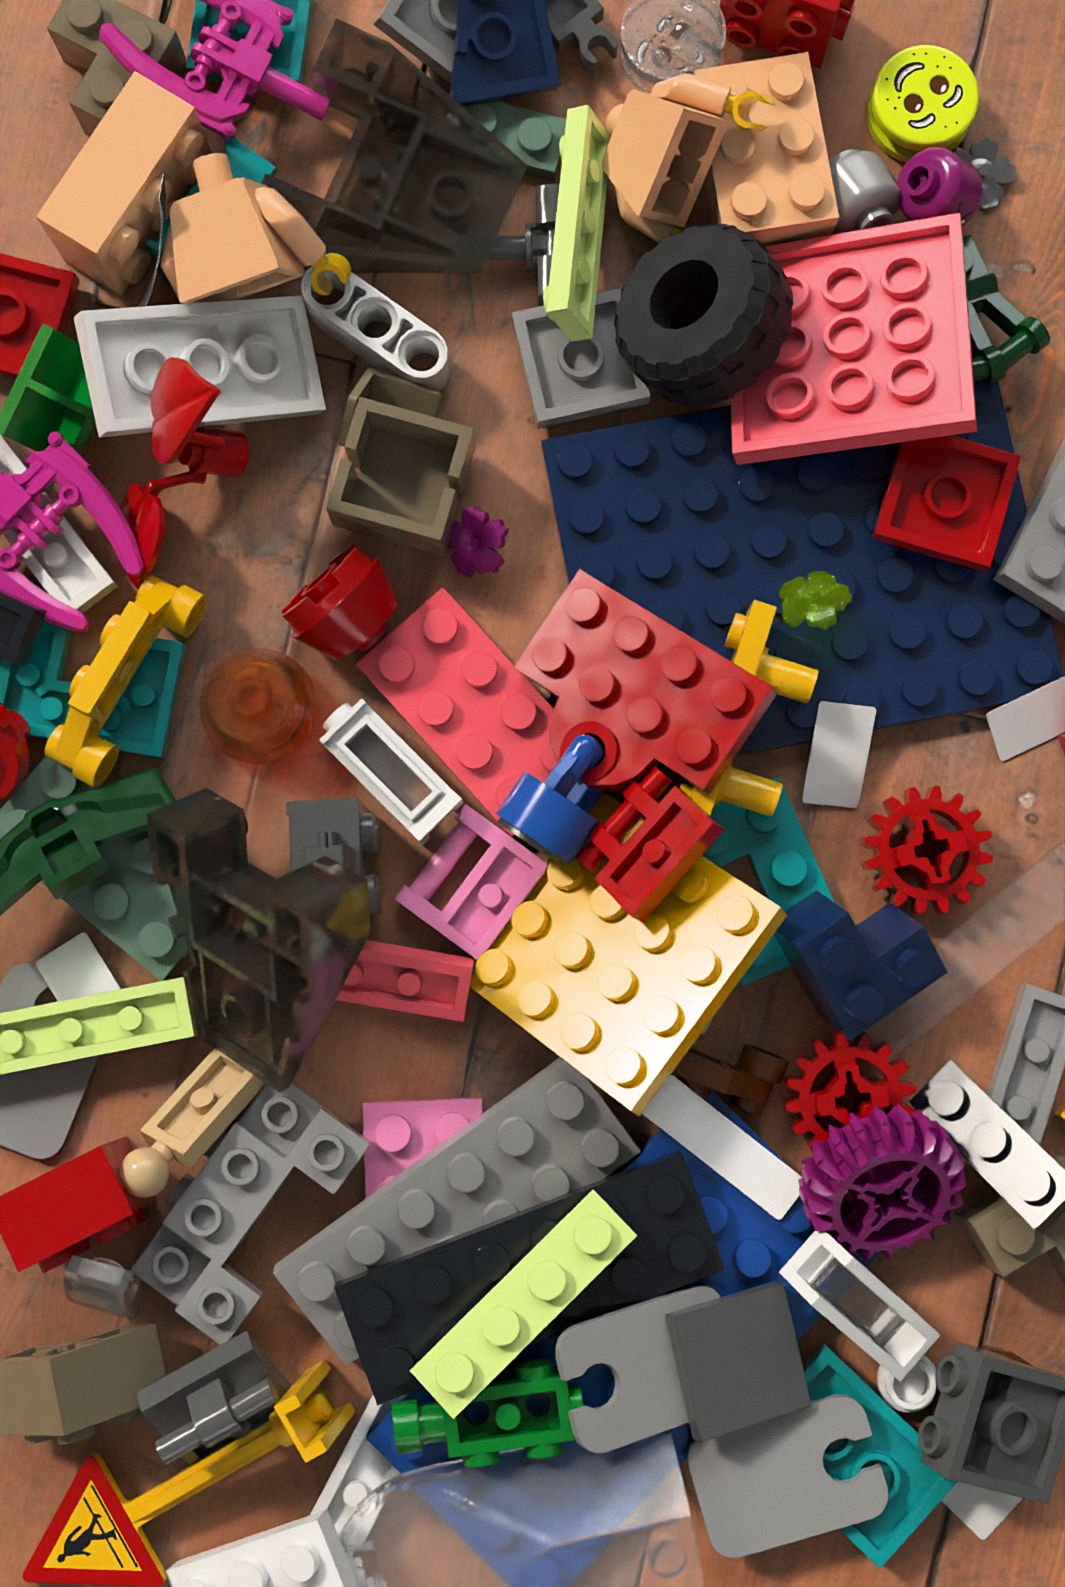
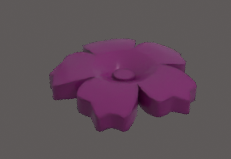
M479 505L463 509L461 522H453L447 545L450 549H457L451 554V561L454 563L457 573H461L465 577H472L475 571L480 574L488 572L498 573L500 566L505 562L500 553L494 548L505 546V537L509 529L505 527L502 519L489 521V513L482 511Z

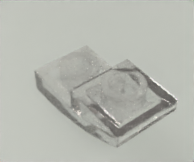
M72 1255L63 1276L64 1289L68 1301L75 1305L127 1320H135L140 1310L141 1280L133 1278L132 1271L125 1270L120 1264L111 1259L95 1257L90 1260Z

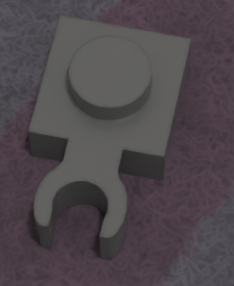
M545 0L552 40L558 52L573 43L579 51V59L582 66L592 74H595L598 68V60L590 53L592 48L603 47L613 59L617 57L618 42L616 37L609 30L596 25L603 20L604 8L598 0Z

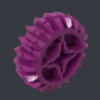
M897 1104L885 1115L883 1111L874 1105L869 1116L861 1119L850 1112L848 1125L842 1128L829 1125V1139L827 1141H812L813 1157L801 1160L803 1177L798 1180L800 1186L799 1194L804 1203L802 1208L809 1224H813L815 1231H826L850 1254L856 1251L865 1261L870 1259L876 1251L882 1252L889 1260L895 1249L906 1247L913 1253L914 1242L922 1237L934 1240V1228L937 1225H950V1210L963 1205L960 1195L961 1190L967 1186L963 1170L964 1165L961 1162V1153L956 1144L951 1140L946 1129L940 1126L937 1120L931 1121L920 1109L909 1114L908 1111H905Z

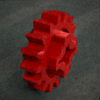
M940 786L929 788L925 799H921L916 787L908 788L904 791L905 805H902L893 796L883 801L882 803L888 816L871 815L867 822L872 828L877 830L876 836H868L860 840V845L873 850L874 856L861 864L862 870L877 869L880 875L871 886L874 892L889 887L893 891L889 903L895 907H899L906 899H910L911 911L914 915L924 914L929 901H931L936 914L949 912V896L959 905L969 902L971 899L965 886H984L986 879L976 871L977 866L993 862V856L981 852L979 843L985 842L992 837L991 831L976 832L973 826L982 815L979 809L966 814L961 812L959 809L964 796L959 793L953 795L946 802L941 801L942 792ZM934 814L948 820L957 832L952 833L937 824ZM904 818L905 822L902 823L904 835L896 847L888 849L893 829ZM923 841L925 844L935 843L937 847V854L930 857L929 860L927 857L917 858L915 854V847L921 845ZM963 853L962 864L957 875L951 882H948L951 879L950 865L957 854ZM901 868L915 876L918 886L922 887V889L907 884L897 875L895 869Z
M836 1030L833 1037L834 1045L826 1047L817 1037L811 1041L816 1054L811 1059L800 1054H796L794 1060L802 1069L800 1076L787 1075L784 1079L786 1086L797 1091V1096L789 1097L783 1101L784 1108L788 1112L801 1113L791 1126L796 1135L812 1131L807 1142L811 1151H813L812 1141H827L829 1139V1130L819 1124L813 1115L819 1114L820 1117L832 1115L840 1121L841 1128L849 1124L850 1115L840 1100L835 1099L845 1095L846 1075L850 1078L855 1088L860 1093H863V1095L854 1098V1107L851 1108L852 1113L860 1119L868 1117L874 1105L878 1108L886 1107L885 1115L897 1104L905 1111H908L909 1114L915 1111L911 1106L903 1102V1097L916 1093V1086L911 1081L899 1080L898 1078L907 1071L909 1066L902 1058L887 1062L892 1047L884 1040L876 1045L873 1050L870 1049V1036L866 1032L856 1036L854 1044H850L847 1038ZM856 1058L867 1060L876 1065L885 1078H866L859 1072ZM831 1063L832 1071L821 1085L812 1086L817 1074L826 1065Z

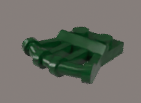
M971 235L963 237L973 378L974 382L984 379L986 383H992L1004 379L1005 372L1028 353L1037 354L1048 346L1050 335L1041 321L1031 316L1025 317L999 293L995 274L989 273ZM982 312L1010 339L999 347L992 345L977 313Z

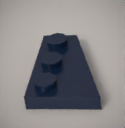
M458 0L448 110L478 103L482 104L554 91L562 85L545 0Z

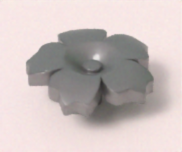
M989 137L984 138L981 142L973 143L970 146L969 153L961 148H956L954 151L956 155L972 164L981 177L983 193L980 208L982 210L995 208L998 205L999 199L1004 195V190L1000 185H1007L1015 181V171L1017 169L1015 165L1009 162L1007 156H1001L995 160L999 143L998 141L990 140Z

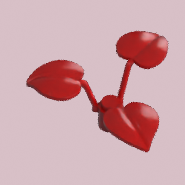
M168 358L162 365L153 386L151 412L155 420L152 423V450L155 459L159 463L171 464L179 458L182 465H188L189 472L151 480L148 482L146 489L142 484L132 483L120 505L136 537L144 563L142 575L135 576L125 571L132 584L138 590L152 572L165 536V512L158 494L166 488L187 483L204 484L207 474L238 478L243 474L248 462L249 445L247 437L242 431L208 426L199 427L221 391L202 378L187 361L181 358Z

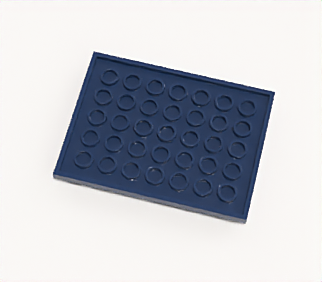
M984 379L974 382L978 432L952 436L1014 453L999 382L986 383ZM731 405L541 440V449L568 586L580 569L730 661L732 660L734 650L724 646L735 613L746 616L753 600L776 606L777 609L764 646L769 648L768 654L819 670L809 702L805 704L777 694L735 757L811 743L818 706L822 701L874 707L876 709L874 731L1000 707L1064 677L1051 616L993 580L1027 513L1018 470L991 567L986 572H982L872 540L899 443L737 465L732 454ZM662 764L658 766L662 771L669 770Z

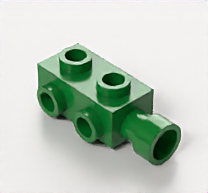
M536 1359L516 1364L514 1366L515 1373L497 1375L470 1402L483 1401L487 1405L488 1412L481 1419L468 1417L464 1409L453 1419L439 1403L419 1405L418 1399L392 1402V1420L397 1454L422 1452L424 1444L447 1441L449 1458L462 1457L465 1467H484L495 1464L501 1460L500 1451L525 1448V1454L528 1458L539 1459L556 1456L563 1452L562 1442L575 1441L568 1411L583 1406L580 1383L568 1384L567 1381L560 1379L558 1367H552L551 1360ZM545 1393L550 1399L549 1404L541 1411L530 1409L526 1404L530 1394Z

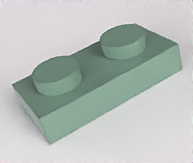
M498 101L455 108L445 143L446 154L555 182L561 161L559 142L560 138L565 135L566 118Z

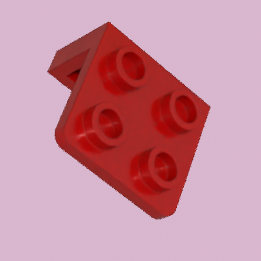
M720 0L716 28L730 42L741 47L750 48L757 46L777 53L779 56L808 52L811 66L821 69L832 38L841 41L844 39L854 11L855 0Z

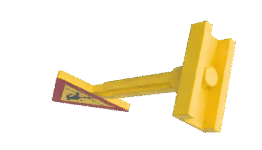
M324 1359L304 1371L275 1404L274 1409L276 1411L269 1415L268 1422L133 1500H126L100 1453L97 1451L91 1452L81 1465L22 1574L23 1580L35 1583L162 1586L167 1580V1575L142 1530L144 1523L280 1445L287 1448L295 1444L303 1460L307 1463L326 1452L356 1411L350 1401L334 1410L320 1383L331 1371L327 1360Z

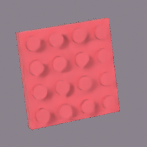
M960 213L764 246L786 275L787 283L792 290L794 303L791 315L792 323L786 341L783 342L779 350V356L771 368H767L758 377L759 380L748 389H742L735 393L734 397L731 398L732 454L737 465L978 432L963 230Z

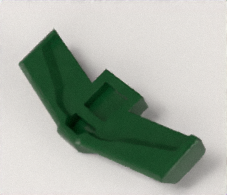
M153 768L59 800L51 799L26 813L23 820L0 839V916L42 879L55 899L58 900L109 871L110 868L98 847L176 821L178 824L188 821L159 770Z

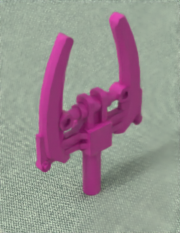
M200 0L221 10L218 25H213L212 28L207 26L202 28L199 35L200 43L194 44L190 57L195 61L194 66L196 68L194 71L186 74L185 80L164 68L144 53L113 24L104 23L100 27V40L131 75L136 71L194 106L202 127L220 135L225 141H231L234 138L236 128L232 123L245 117L250 105L243 103L246 95L255 99L259 89L320 121L323 120L331 102V99L269 67L273 55L268 51L271 46L278 50L283 39L281 26L290 25L294 15L290 8L282 7L271 0ZM240 21L250 29L245 39L241 38L240 41L236 42L230 38L229 31L236 28ZM213 71L220 74L223 80L217 94L204 89L205 78Z
M51 432L48 436L50 445L44 451H34L29 454L25 462L31 465L22 474L6 473L4 475L0 471V536L7 529H20L22 531L17 536L18 541L10 549L4 548L0 550V589L47 610L44 621L81 633L87 631L90 626L86 615L57 600L18 570L22 563L21 556L28 549L32 551L36 546L44 551L50 545L44 538L50 532L59 536L64 531L58 524L63 519L62 514L69 507H77L82 504L106 535L126 572L135 576L142 575L144 563L136 537L123 511L107 488L89 470L92 466L65 440L63 435L58 432ZM54 481H57L62 486L59 490V499L52 506L48 504L43 508L42 493Z

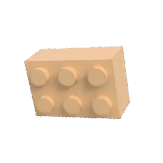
M805 52L694 70L693 75L731 87V94L739 96L746 91H755L766 94L775 102L774 106L756 101L750 107L749 116L751 121L768 126L767 129L762 131L743 128L736 123L733 114L724 113L722 118L728 120L729 123L703 182L710 224L721 225L722 223L736 226L739 230L749 232L763 246L833 235L839 220V213L809 53Z
M134 71L36 216L64 262L121 297L130 283L136 284L143 278L150 265L151 252L145 242L148 238L155 243L158 241L156 234L161 229L159 193L163 174L166 191V222L170 217L169 209L172 203L185 198L197 182L193 161L201 156L212 154L195 107Z

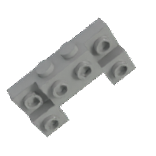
M280 1070L275 1071L241 1119L235 1122L232 1128L227 1127L203 1154L209 1159L197 1176L194 1178L189 1173H186L165 1200V1203L173 1209L162 1222L164 1225L130 1271L176 1304L177 1308L174 1310L176 1313L219 1345L229 1341L263 1295V1292L226 1262L234 1255L296 1168L334 1195L372 1142L351 1128L293 1079Z

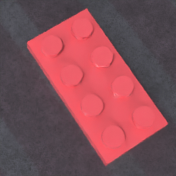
M443 587L356 663L357 668L496 822L500 818L496 812L524 771L544 783L551 771L557 766L558 763L549 742L550 717L554 708L514 668L513 663ZM499 824L510 837L514 838L516 836Z

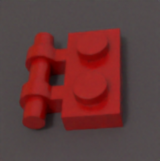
M656 765L640 783L634 780L623 792L626 798L605 824L601 821L596 824L588 836L590 841L576 856L577 860L593 873L607 857L610 859L594 879L631 917L642 923L724 831L690 796L676 786L660 801L658 798L673 780ZM644 815L646 819L630 838L624 842L623 838Z

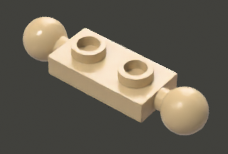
M259 1016L248 1021L240 1033V1049L238 1051L219 1043L140 1129L147 1145L151 1147L138 1148L128 1153L121 1162L119 1169L120 1178L129 1194L139 1198H148L162 1191L168 1182L170 1174L169 1163L173 1159L191 1169L268 1082L269 1077L262 1064L278 1059L287 1046L286 1030L278 1020L269 1016Z

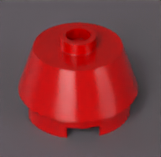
M355 544L350 545L328 562L330 566L308 586L305 584L281 611L283 613L282 617L288 622L287 625L294 631L291 636L293 639L336 661L345 658L357 648L364 652L373 646L387 631L388 627L384 623L398 606L397 598L378 556L371 558Z

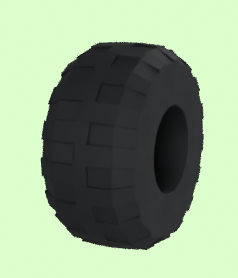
M722 223L721 225L704 224L685 228V231L678 234H670L659 241V245L649 253L646 252L639 259L636 268L630 276H627L621 288L620 302H617L614 319L615 342L618 352L625 359L626 365L649 389L670 403L675 402L683 406L699 407V405L715 404L732 398L735 393L742 389H748L759 380L758 377L767 368H771L779 356V350L783 342L786 341L792 323L791 315L792 306L794 305L793 294L787 283V277L770 252L749 232L739 230L736 226Z

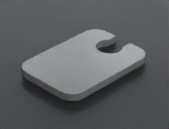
M21 963L8 970L0 985V1013L38 1005L39 998L49 989V986L36 967V964ZM101 1055L0 1075V1145L37 1159L53 1157L59 1153L68 1140Z
M703 1285L689 1286L571 1325L560 1334L555 1346V1356L561 1380L568 1381L582 1376L589 1367L600 1363L605 1364L612 1371L615 1380L613 1395L606 1404L595 1408L584 1405L568 1411L574 1438L583 1449L596 1454L606 1453L689 1423L665 1314L720 1298L721 1296L713 1288Z
M846 1394L830 1395L811 1401L812 1406L704 1442L694 1439L690 1443L687 1452L688 1466L709 1540L713 1548L720 1555L728 1558H741L868 1521L882 1513L886 1508L889 1497L888 1487L880 1464L862 1468L856 1476L845 1480L831 1477L823 1467L825 1449L833 1441L844 1438L857 1441L872 1436L867 1415L862 1405L856 1399Z

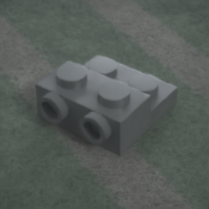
M956 1341L952 1355L945 1356L937 1367L936 1384L941 1393L934 1416L926 1417L919 1428L918 1444L923 1452L920 1462L949 1480L1049 1504L1065 1448V1375L1020 1363L1006 1355Z

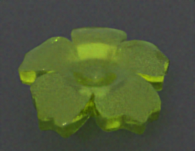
M811 571L808 574L807 582L803 577L798 576L784 583L779 591V598L783 600L781 604L783 623H789L791 627H796L807 618L809 627H820L823 630H827L830 626L837 624L835 611H844L846 605L852 602L849 587L844 584H836V578L829 575L826 571Z

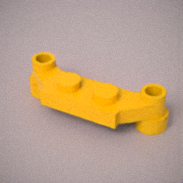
M149 575L140 586L135 602L129 601L121 616L118 614L113 615L105 625L100 637V646L102 647L90 666H82L73 678L69 688V696L71 698L68 705L70 708L65 724L57 726L50 735L44 750L45 756L72 769L74 778L94 788L101 786L114 768L119 754V747L99 736L101 729L159 632L166 627L184 637L190 636L199 625L205 613L208 597L187 585H182L178 588L154 575Z

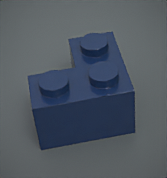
M816 890L785 911L787 917L774 933L777 942L817 1013L849 1041L948 973L925 927L891 903H888L855 926L847 911Z

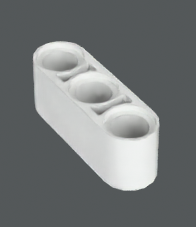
M310 267L305 272L306 275L303 276L301 281V292L310 319L318 328L379 371L439 391L445 387L450 376L448 349L444 339L437 331L352 272L347 285L340 281L335 272L331 270L323 271L324 275L330 280L333 286L332 289L340 290L344 295L335 304H320L316 301L320 294L313 289L311 284V276L314 269ZM374 321H383L391 326L389 332L379 338H370L362 333L364 328ZM421 353L431 354L438 359L436 365L427 371H416L408 364L415 355Z

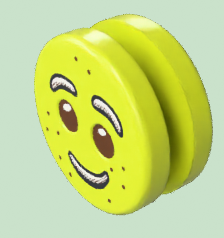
M918 45L899 51L880 69L867 102L866 120L873 140L886 154L904 163L909 161L916 153L930 147L946 148L953 152L963 141L978 109L979 89L976 78L963 59L945 48L933 45Z

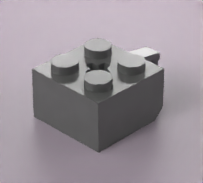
M359 798L286 802V815L289 816L291 913H289V926L300 929L372 927V913L382 912L381 879L376 878V874H370V854H380L379 819H375L374 813H369V810Z

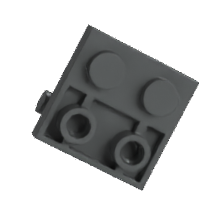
M245 1331L137 1392L141 1413L163 1436L155 1441L156 1450L161 1460L165 1464H169L182 1456L192 1466L268 1422L269 1415L276 1411L274 1409L275 1404L292 1385L251 1334Z

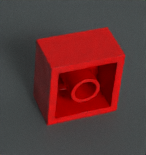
M127 1136L100 1145L0 1196V1234L18 1272L38 1263L42 1274L91 1249L92 1247L87 1237L94 1234L99 1245L146 1221L142 1209L156 1202V1196L139 1198L129 1194L119 1174L121 1162L128 1153L133 1151Z

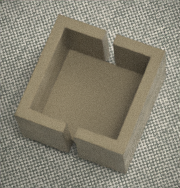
M359 397L344 446L349 460L340 459L326 506L332 525L444 557L453 522L458 511L457 496L462 497L476 449L474 428ZM355 468H359V469H360L359 474H358V477H357Z

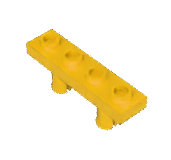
M753 600L746 616L735 613L724 646L734 650L731 662L771 685L778 695L807 704L811 698L819 670L768 654L769 648L764 646L777 607ZM731 762L709 795L693 784L690 785L684 782L680 783L679 789L690 796L709 815H711L713 806H718L720 801L771 817L776 809L783 784L734 768Z

